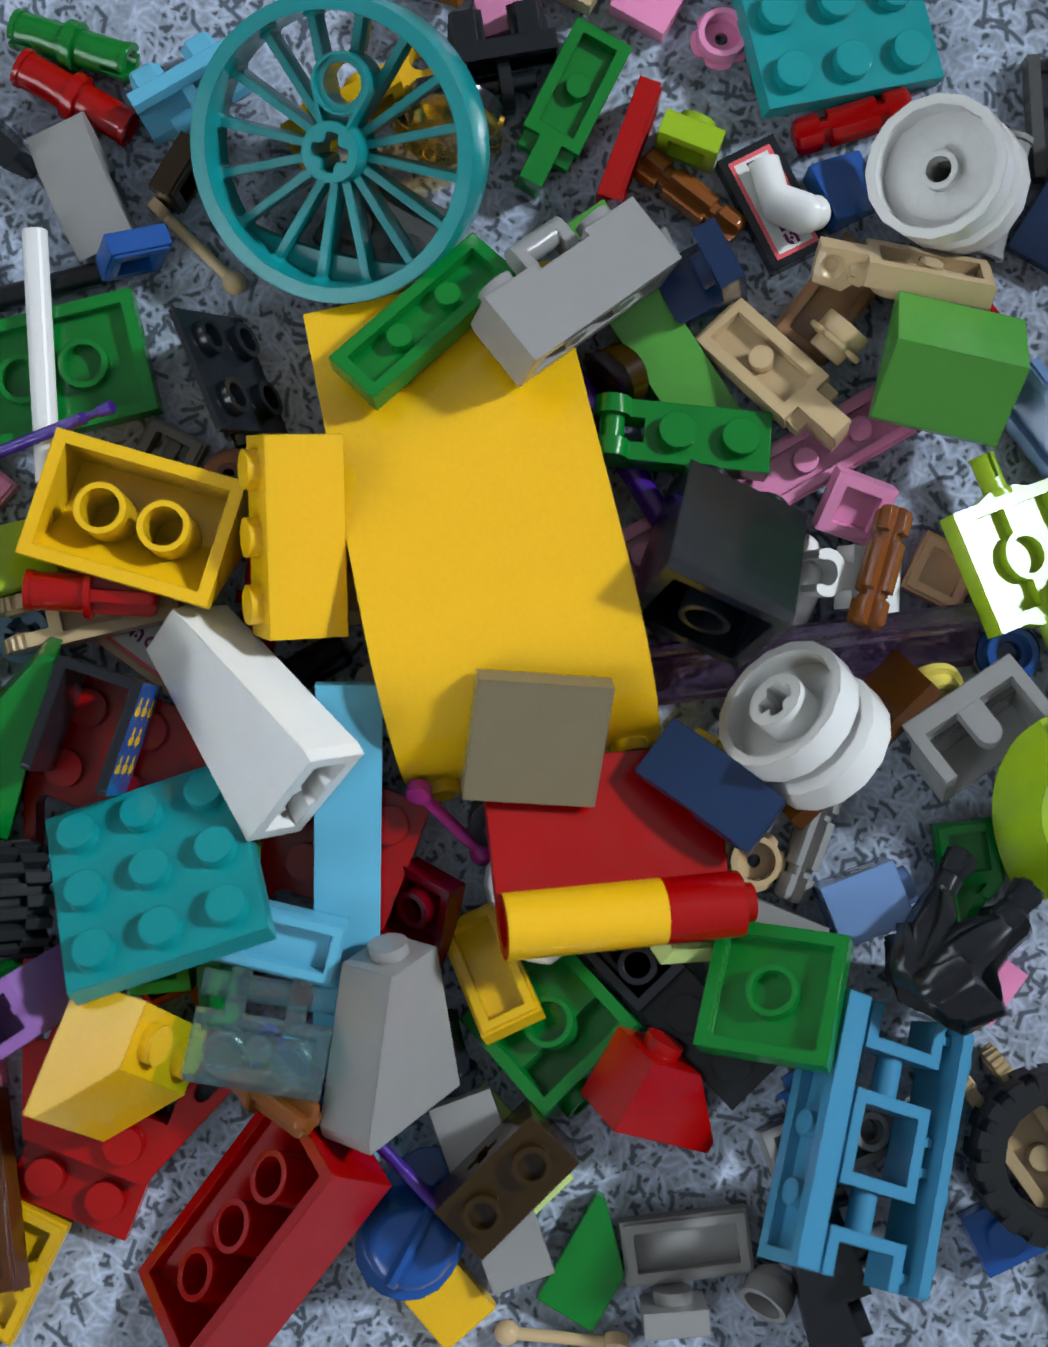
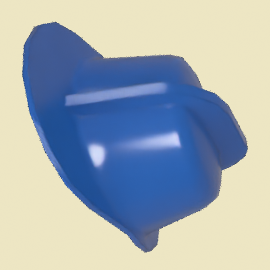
M440 1146L417 1148L401 1157L434 1193L435 1188L450 1174ZM391 1169L386 1177L392 1186L359 1228L355 1241L356 1264L365 1281L379 1294L398 1301L418 1300L439 1290L452 1274L466 1245L409 1185Z

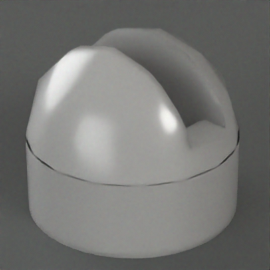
M764 1263L757 1266L748 1275L739 1291V1296L746 1307L759 1317L773 1323H783L795 1302L797 1295L795 1281L792 1275L786 1274L782 1276V1266Z

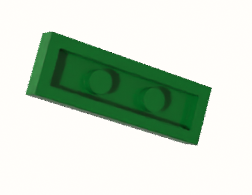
M472 232L439 263L423 274L331 354L329 360L333 371L378 411L472 328L471 322L481 304L478 294L492 279L505 271H509L513 277L516 274L499 254Z

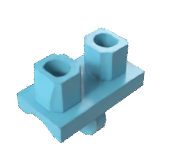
M202 31L184 41L181 53L185 61L166 72L162 70L159 63L150 62L130 72L129 79L133 91L127 93L126 96L157 147L176 137L181 131L185 133L190 131L192 110L200 80L210 59L225 38L217 42L208 32ZM238 82L230 107L234 105L233 103L251 94L252 91Z

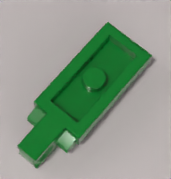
M577 17L519 132L522 135L516 148L527 153L529 156L514 187L536 198L551 168L566 174L571 162L575 163L633 47L586 20Z

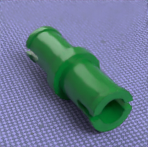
M22 8L14 10L9 18L6 35L7 38L11 39L8 42L11 49L23 51L26 48H30L41 57L57 61L59 67L66 71L77 73L84 69L117 79L125 84H130V72L139 68L140 54L137 53L139 46L135 42H126L92 32L85 22L69 19L63 23L29 13Z

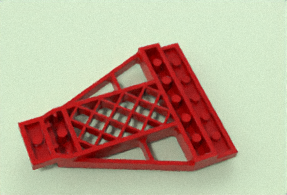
M87 675L55 769L53 771L29 772L24 785V839L39 841L43 845L42 852H45V800L48 796L77 808L114 797L97 794L95 789L130 689ZM158 699L127 792L207 766L174 704ZM382 786L380 932L390 920L394 910L395 901L405 876L402 866H409L430 815V811L424 805L411 804L407 801L406 795ZM314 815L299 832L261 839L260 862L269 900L275 901L280 889H286L314 900ZM54 897V906H49V907L54 908V909H56L55 897ZM34 958L23 959V965ZM235 966L238 994L242 985H249L293 1003L292 1010L275 1027L282 1037L313 1005V987L307 992L255 970ZM197 984L191 991L169 992L155 997L154 994L141 995L143 1000L160 1008L159 1004L189 992L199 1014ZM59 1025L51 1030L48 1038L44 1039L43 1034L23 1048L22 1114ZM202 1026L200 1027L208 1031L203 1045V1061L197 1074L190 1079L184 1096L177 1099L173 1112L160 1109L105 1142L22 1115V1139L27 1141L17 1164L21 1200L125 1241L131 1234L153 1175L232 1092L222 1084L207 1100L201 1101L197 1099L207 1075L203 1069L204 1060H213L207 1053L221 1039L225 1028L207 1029ZM267 1035L251 1054L261 1060L276 1043Z

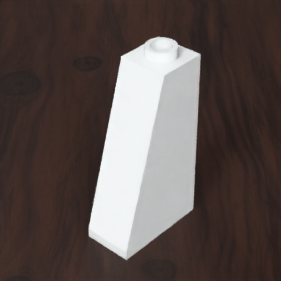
M194 605L173 608L146 649L247 842L301 831L364 754L353 736L257 636L253 635L251 629L228 605L211 606L209 610Z

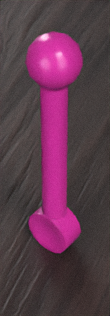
M423 779L409 781L406 789L407 801L414 805H424L469 849V855L473 863L479 866L487 865L490 861L489 848L475 842L470 832L432 796V784Z

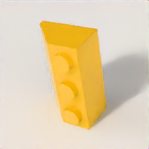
M57 427L15 552L25 557L209 610L242 554L240 524L243 517H249L248 490H242L239 480L233 477Z
M261 434L246 436L247 449L239 451L237 463L239 484L242 490H248L249 517H243L240 524L241 551L245 558H250L251 585H245L242 593V610L245 623L252 625L253 635L269 641L348 637L343 434Z

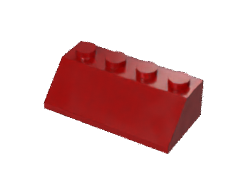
M319 1104V1106H320L319 1111H320L321 1114H322V1106ZM255 1113L138 1270L168 1346L267 1347L392 1186L374 1154L370 1156L322 1137L320 1123L312 1129L308 1137L304 1139L295 1138L263 1113Z

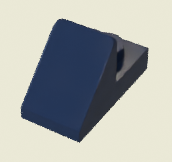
M715 217L691 229L694 245L679 253L682 256L681 260L662 286L658 288L678 324H687L723 312L731 303L739 298H743L745 301L748 300L745 273Z

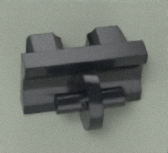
M521 0L506 5L509 35L489 39L485 38L481 10L468 9L448 14L447 40L460 55L473 78L491 74L497 75L474 79L476 85L487 89L495 96L500 95L503 113L516 111L514 92L537 89L535 69L511 73V71L554 64L557 58L556 50H559L556 27H547V21L539 0Z

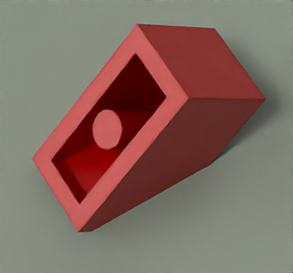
M618 1026L580 1092L614 1132L703 1153H708L714 1143L702 1078L681 1055L684 1050L681 1043L671 1035L656 1028H649L647 1033Z

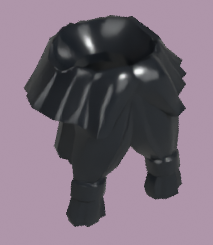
M955 844L952 847L947 846L941 858L939 868L934 870L929 880V886L916 901L905 921L896 923V933L884 936L885 982L889 981L893 986L898 1002L930 1016L936 1022L941 1023L952 1031L958 1032L961 1035H968L995 1020L1009 1015L1003 1001L998 973L1006 963L1008 956L1030 936L1032 927L1029 922V913L1041 904L1044 894L1036 887L1032 880L1024 877H1014L1004 897L999 899L996 904L982 907L979 910L978 916L969 917L958 922L959 912L955 898L963 881L975 870L978 860L967 849Z

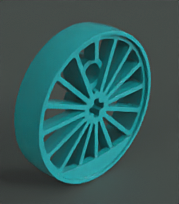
M277 0L260 8L238 24L219 45L200 80L192 110L190 151L193 173L200 198L213 226L229 249L251 271L273 286L301 298L325 303H357L380 299L410 287L464 239L477 216L483 200L489 173L490 140L485 109L475 81L460 55L436 28L416 13L391 0ZM341 10L354 13L355 18L350 50L332 52L325 20V13L327 11ZM303 17H307L316 64L311 73V81L281 35L282 28ZM372 20L386 26L400 36L381 70L376 61L365 53L368 49ZM265 42L312 116L248 69L249 61ZM414 48L428 64L434 76L369 123L408 54ZM345 63H349L357 70L361 80L360 92L352 102L345 100L341 96L337 78L338 70ZM238 82L242 83L304 129L306 134L233 117L230 114V106ZM442 87L452 113L453 123L375 138V134ZM227 128L300 145L301 153L231 166L227 149ZM456 133L458 148L457 170L380 152L377 149ZM338 139V146L348 150L346 161L340 162L339 154L330 151L331 140ZM299 163L304 164L306 168L304 171L246 212L233 181L235 176ZM377 164L455 183L453 196L446 215ZM317 179L285 236L256 224L259 218L310 181ZM375 183L438 229L432 240L420 254ZM329 191L321 247L299 241ZM363 197L404 262L375 259ZM344 200H346L357 256L337 252Z

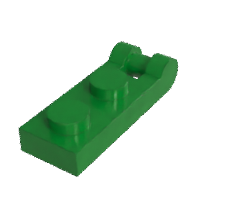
M604 392L594 397L593 418L599 422L598 438L605 466L680 473L692 459L701 464L717 466L725 470L733 479L764 482L770 474L772 413L632 399L629 395L619 392ZM624 426L641 427L640 442L629 441L625 438Z

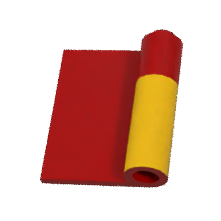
M650 749L604 753L595 808L483 801L497 930L501 953L506 962L744 937L747 934L749 923L755 922L758 917L757 894L751 882H744L739 871H728L725 845L722 838L695 821L692 813L638 777L635 769Z

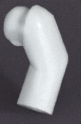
M777 154L757 158L749 164L748 167L759 205L767 222L797 234H810L813 231L823 229L828 224L831 217V207L828 200L821 195H814L813 193L787 185L780 158Z

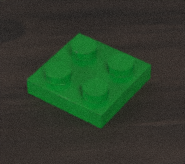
M751 922L744 937L714 940L693 1040L695 1048L698 1052L831 1074L854 945L850 935Z

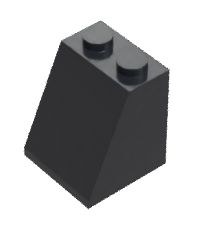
M691 459L668 487L634 580L644 626L735 668H741L793 624L797 607L808 514L788 505L779 495L771 492H760L731 478L725 470L717 466L701 464Z

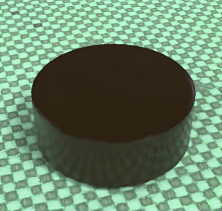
M611 343L589 358L587 375L599 394L619 392L629 395L632 399L640 400L646 395L649 385L646 367L639 355L627 345Z

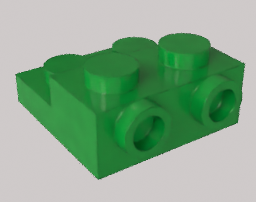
M577 954L562 956L551 965L522 960L546 1015L545 1019L488 1046L480 1036L470 1009L460 1020L543 1117L556 1120L564 1113L568 1119H573L590 1105L580 1092L618 1026L643 1033L648 1029Z

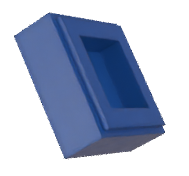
M166 223L104 234L95 258L101 280L108 282L160 271L173 244Z

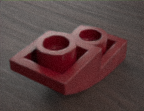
M416 856L411 860L408 867L402 866L405 876L395 901L393 919L387 922L380 935L400 933L408 939L436 946L440 969H442L457 926L466 884Z

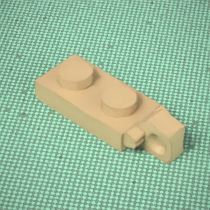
M820 236L811 269L812 282L838 291H842L851 285L858 288L863 285L864 287L871 288L875 294L895 300L898 291H903L968 307L990 310L997 292L992 270L987 260L866 238L865 244Z
M739 298L731 303L695 337L711 364L764 412L772 413V419L783 429L787 427L797 437L807 429L809 434L831 452L850 434L849 425L851 424V419L833 404L838 399L839 393L831 386L830 375L743 298Z

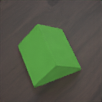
M898 291L894 300L868 419L989 447L997 446L1030 371L1026 320Z

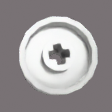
M939 92L910 101L887 119L871 144L865 170L868 198L882 222L924 249L961 256L984 250L1008 233L1024 209L1031 182L1027 153L1014 133L1004 123L1000 122L998 117L989 108L967 95Z
M791 641L765 652L745 668L730 688L719 714V739L727 755L781 795L789 806L796 810L819 811L844 802L864 787L879 768L891 739L890 713L881 698L864 681L853 676L849 667L829 648L814 641Z

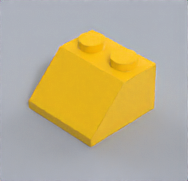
M119 992L81 1005H77L70 998L22 1115L105 1142L184 1096L190 1079L197 1074L204 1057L203 1045L208 1031L145 1000Z

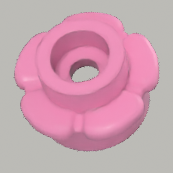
M718 7L704 13L697 20V30L691 34L690 47L694 56L699 59L702 58L705 61V66L711 70L726 71L732 67L733 63H741L746 59L743 36H740L735 9ZM723 36L727 42L724 45H718L715 42V38Z

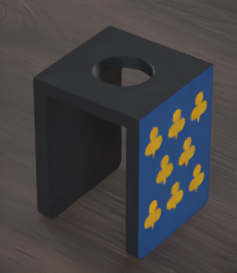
M58 655L24 751L20 768L28 771H53L55 769L87 675L130 689L95 789V793L106 797L126 793L163 687L81 659Z

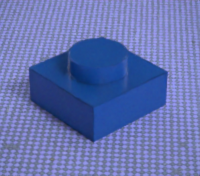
M1013 1186V1188L1022 1198L1020 1191ZM981 1202L956 1213L983 1271L989 1278L1048 1251L1047 1247L1046 1249L1036 1247L1028 1243L1023 1237L1011 1233Z

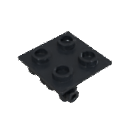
M175 307L169 309V314L216 431L223 432L225 440L233 441L235 448L247 449L246 436L288 433L281 416L283 412L282 400L277 390L265 377L257 357L260 354L259 343L252 330L244 324L243 320Z

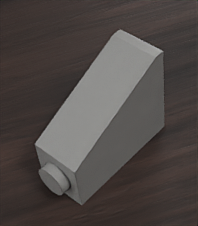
M386 933L371 939L367 947L342 963L322 1106V1119L320 1121L322 1137L370 1156L460 1086L437 947L408 939L400 933Z

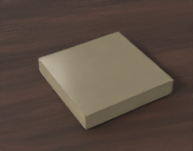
M476 669L461 781L462 800L595 808L615 692L612 678Z

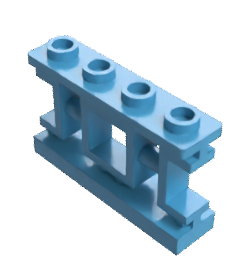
M846 989L831 1074L796 1068L794 1070L757 1257L833 1277L840 1242L868 1250L862 1285L925 1302L929 1299L932 1279L937 1266L938 1244L944 1210L948 1203V1187L956 1142L960 1134V1118L967 1078L971 1071L974 1034L961 1035L938 1022L911 1021L907 1046L881 1038L879 1033L885 1004L872 1000V996L852 989ZM861 1052L876 1056L870 1090L855 1086ZM902 1065L915 1069L909 1103L896 1099ZM865 1108L893 1117L882 1180L853 1172ZM836 1184L851 1188L844 1227L829 1224ZM878 1196L891 1200L884 1239L871 1235Z

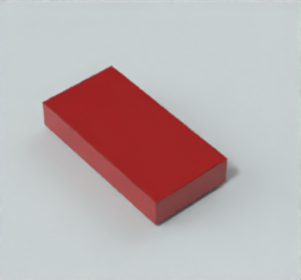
M640 75L599 184L595 204L604 199L609 208L613 210L625 201L634 177L635 168L640 161L659 110L663 90L660 87V82Z

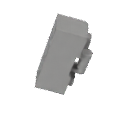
M633 196L611 211L605 204L592 211L579 223L575 230L580 236L579 238L561 217H553L504 251L505 260L516 276L513 277L509 271H505L492 279L478 294L481 304L471 322L474 333L519 388L660 288L681 260L682 256ZM556 249L560 256L542 268L537 261Z

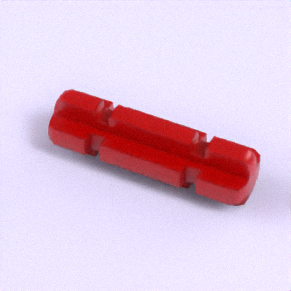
M900 87L881 93L882 99L877 101L874 96L826 109L824 110L825 116L820 118L816 113L796 118L792 122L790 133L797 154L805 156L822 151V145L825 143H829L830 147H835L878 134L879 128L884 126L887 119L912 101L909 91L906 88Z

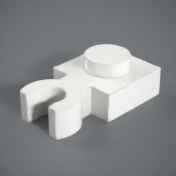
M854 544L837 546V551L832 548L804 551L802 560L815 562L822 570V579L818 584L800 585V594L807 598L834 597V610L848 611L852 597H856L859 594L855 589L866 546ZM902 563L893 596L888 595V598L885 600L890 604L887 616L899 615Z

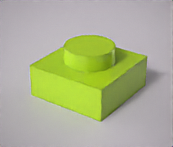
M667 108L657 132L654 149H659L673 161L711 175L719 156L726 130L716 127L715 122L710 117L700 112L683 110L679 113Z

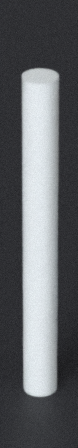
M26 227L21 230L32 432L58 422L48 230L41 227ZM53 438L33 446L36 484H38Z

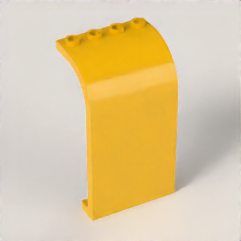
M553 259L538 262V264L543 268L545 265L553 261ZM402 293L303 314L326 434H343L346 541L376 688L393 752L406 787L409 781L413 779H423L432 784V796L438 802L448 801L461 795V781L476 669L612 678L615 692L604 753L648 750L650 746H653L659 738V710L649 646L635 581L576 348L519 388L474 333L473 328H470L376 411L333 371L329 356Z

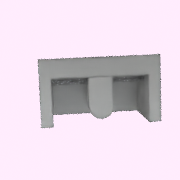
M1008 653L902 724L911 743L910 762L943 804L998 767L1016 738L1029 726L1048 716V699L1013 656Z

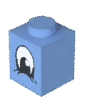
M881 856L816 881L812 889L825 923L830 928L829 932L850 935L853 946L896 930V923L905 921L912 909L911 904L919 899L916 887L907 869L903 865L896 868L893 860Z

